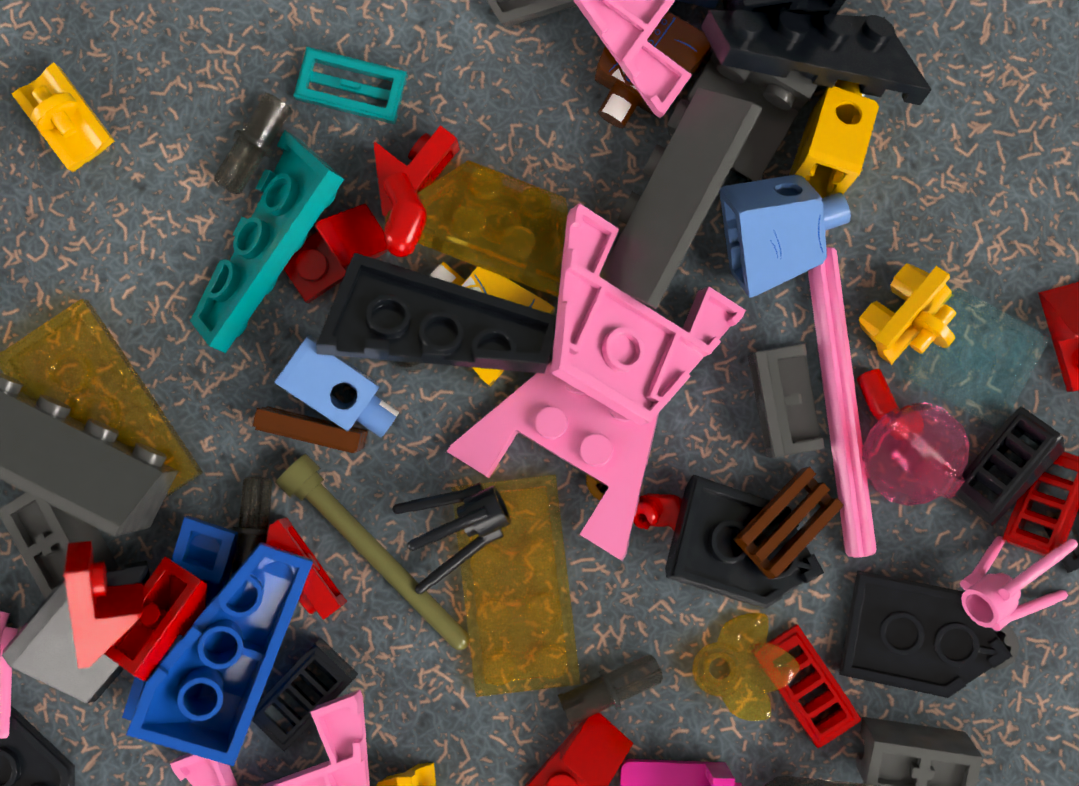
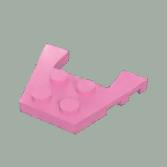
M573 0L651 111L661 118L692 76V74L647 41L675 0Z
M579 203L570 209L567 215L550 373L639 426L650 423L691 377L689 373L704 356L710 355L721 343L719 339L731 326L736 325L742 319L746 310L708 286L697 292L684 326L680 328L628 294L620 291V289L599 276L619 228Z
M549 362L545 374L536 373L452 443L447 452L487 478H490L512 441L520 433L607 486L608 489L580 535L623 561L628 550L630 533L637 511L639 494L659 413L650 423L639 426L551 374V362Z
M357 690L322 703L311 711L330 759L329 761L260 785L370 786L364 702L361 691ZM189 753L178 757L170 763L173 772L179 780L182 781L186 777L192 786H238L230 765Z

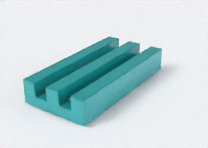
M306 47L294 98L299 101L396 124L397 112L401 104L402 93L408 74L406 71ZM315 63L391 81L393 82L391 91L314 72L313 67ZM309 83L387 101V106L383 108L308 89Z

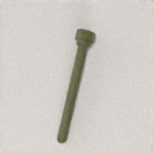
M306 453L276 480L275 483L290 498L293 495L300 501L306 498L452 648L464 650L468 647L470 643L469 634L427 591L423 594L415 592V587L419 583L321 484L324 481L318 473L321 468Z

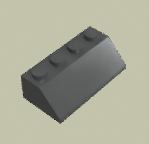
M699 87L691 101L681 97L667 126L676 131L667 148L658 144L654 148L642 172L651 177L643 194L640 196L632 191L625 203L618 220L625 223L626 226L617 243L613 242L601 269L600 278L652 310L657 309L763 109L762 107L749 101Z
M0 373V479L114 537L150 528L178 473V470L164 464L167 456L141 443H136L135 447L132 448L116 440L119 434L116 429L93 419H88L86 424L68 416L71 407L45 395H40L38 400L20 392L24 385L22 382Z

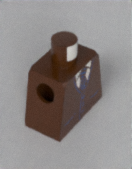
M668 11L647 39L651 45L692 75L706 60L712 48L704 32ZM605 46L596 68L595 81L610 89V92L597 112L599 116L613 126L622 129L626 126L637 106L656 116Z

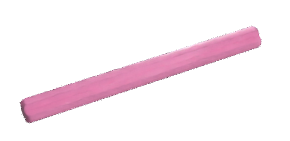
M826 247L827 258L823 264L809 270L808 277L837 495L844 505L840 509L844 548L847 556L859 558L875 554L877 548L838 256L835 248Z

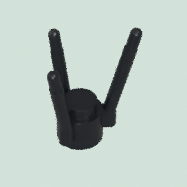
M479 482L464 490L415 499L393 506L395 514H402L464 502V505L456 508L457 519L410 540L407 543V548L410 551L420 549L463 529L468 537L476 534L479 535L417 584L415 587L417 594H423L433 585H436L487 544L504 537L502 528L511 524V518L505 502L495 485L483 489L482 484Z

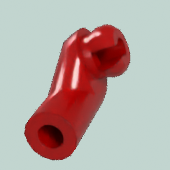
M398 172L387 177L383 183V188L393 205L385 226L384 240L391 254L397 257H406L413 253L416 244L419 242L426 225L427 212L407 174Z
M881 369L870 370L856 379L870 412L891 437L907 439L909 433L920 431L922 419L918 410L911 405L899 409Z
M647 493L640 496L633 524L640 529L648 530L650 526L671 527L674 531L682 499L673 494Z

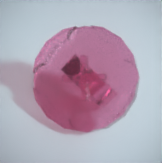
M925 402L912 403L914 407H908L901 411L896 408L886 413L871 428L862 447V460L865 463V471L869 483L888 501L906 506L925 504L940 496L952 499L965 482L961 475L968 463L969 440L964 427L942 407Z

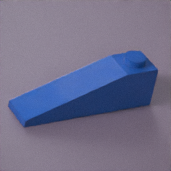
M260 542L149 676L126 735L234 766L313 560Z

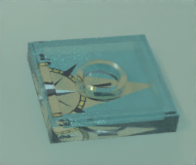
M956 288L946 304L957 313L947 325L953 332L955 340L948 348H942L932 342L923 354L918 355L906 380L991 427L1000 429L1006 422L1050 337L961 288Z

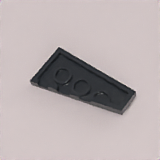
M743 9L736 11L709 10L701 26L723 66L786 78L789 72L794 70L817 85L833 88L837 80L860 84L861 94L881 97L886 89L901 92L904 102L921 105L932 90L896 36L893 25L885 17L877 15L848 16L834 13L825 15L799 14L789 11L781 13L751 12Z
M354 252L316 343L317 354L545 374L554 344L556 315Z

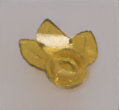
M747 613L726 622L720 631L717 642L704 646L696 654L692 664L693 677L698 687L709 695L721 697L731 714L746 721L770 719L771 703L767 693L786 686L800 670L799 663L787 651L774 644L766 643L769 620L767 615L761 613ZM722 659L728 664L729 674L725 679L719 680L711 675L709 666L713 660Z

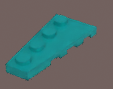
M284 130L277 144V147L284 150L274 172L265 169L255 188L263 194L252 217L247 219L241 216L233 233V236H235L233 242L234 253L230 261H219L190 320L208 346L224 353L228 351L234 340L245 331L249 318L265 295L273 290L278 276L293 254L303 246L308 232L323 210L333 202L338 188L345 180L303 141Z

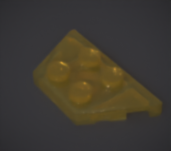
M469 160L417 193L427 212L426 225L418 244L559 297L566 222L569 213L565 197ZM391 210L388 212V214H387V216H386L385 226H386V224H387V221H388V218H389V216H390Z

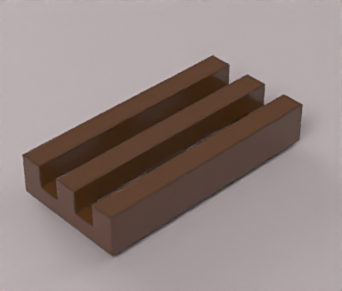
M270 406L257 408L253 427H256L255 430L350 453H356L364 449L368 430L351 427L347 431L331 421Z
M810 466L800 469L733 539L768 579L777 578L844 506L838 498L832 499L829 496L828 492L830 489L824 482L818 483L813 478L816 473ZM805 488L809 494L757 547L753 543L755 538ZM817 504H819L821 507L783 546V548L769 561L767 557L772 553V551L788 536V534L803 520V518Z

